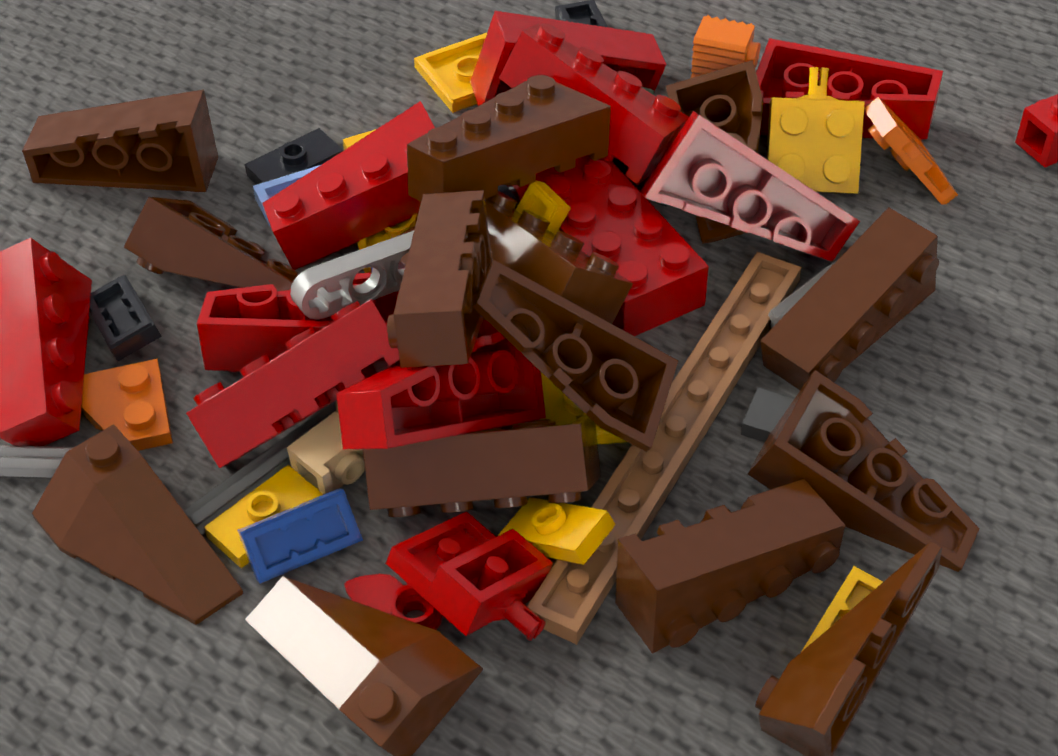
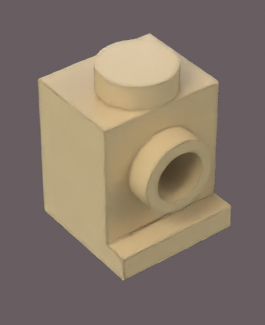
M337 411L333 412L287 447L291 467L315 486L323 495L339 489L344 484H352L359 479L365 470L363 449L343 450L339 413Z

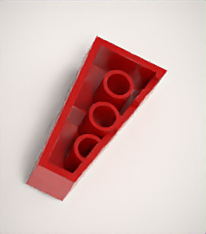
M421 101L262 203L272 231L292 269L296 270L364 238L377 234L387 227L412 218V215H418L421 202L408 195L407 144L435 128Z

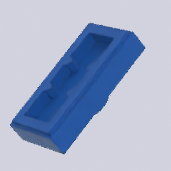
M341 488L237 530L254 575L259 583L268 581L363 541L345 491Z

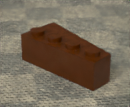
M539 74L532 76L518 86L496 95L495 98L472 110L465 111L461 116L438 128L431 129L427 134L408 143V195L421 202L423 194L484 190L485 199L498 195V186L518 185L521 187L535 182L536 173L555 167V170L561 173L575 168L576 159L589 155L595 161L607 157L611 106L559 84L549 76Z
M204 89L38 116L22 150L33 183L207 192L218 160V152Z
M484 190L423 194L394 314L389 315L387 322L389 345L391 348H398L401 368L468 364L484 319L473 308L488 268L492 263Z
M499 191L498 195L485 199L492 262L495 260L611 324L614 322L633 285L632 282L616 273L619 268L616 262L595 252L588 256L581 251L584 246L582 241L559 230L556 235L547 230L550 224L548 220L525 209L522 214L514 209L517 201Z
M888 207L760 340L763 366L799 390L802 389L815 370L835 382L844 368L935 291L936 270L939 266V259L937 258L938 236Z
M587 415L576 416V421L571 424L556 425V421H551L550 419L528 421V423L513 425V429L503 430V427H497L388 449H363L370 510L387 509L388 517H405L421 513L420 506L440 504L442 513L471 510L474 508L473 501L494 499L495 508L523 506L527 504V496L548 495L549 503H567L581 500V492L588 491L601 477L596 423Z
M805 479L749 496L741 509L734 512L727 509L725 505L706 510L704 518L700 523L684 527L679 520L659 525L657 530L658 536L645 541H641L636 533L619 538L615 604L652 654L668 645L672 648L683 646L697 634L700 628L717 619L720 622H728L737 617L744 610L746 604L763 595L769 598L775 597L784 592L797 577L809 571L821 573L831 567L840 554L845 524Z

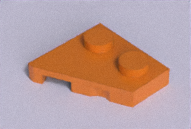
M879 97L864 108L873 122L868 131L875 141L884 150L891 147L890 152L905 171L911 169L941 205L949 203L958 196L921 139Z
M158 359L84 374L81 410L96 429L103 431L114 424L137 451L173 443Z

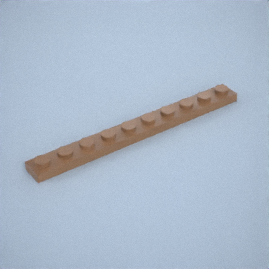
M756 252L673 380L652 448L645 452L631 445L591 508L607 510L616 525L584 565L557 560L527 607L546 621L544 630L576 645L578 644L616 582L618 539L635 533L640 540L642 539L761 345L760 340L769 332L771 328L769 326L771 320L768 316L770 310L792 294L800 281L802 267Z

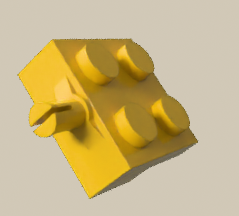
M819 67L809 68L808 95L799 98L772 97L769 102L767 160L816 192L858 194L865 101H844L827 96L829 68L822 67L820 69L818 86Z

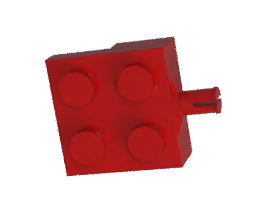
M466 511L391 547L385 564L465 636L493 621L501 619L508 620L529 641L533 638L535 639L544 629L546 621L537 616L525 603L532 600L550 572L553 562L514 529L496 537Z

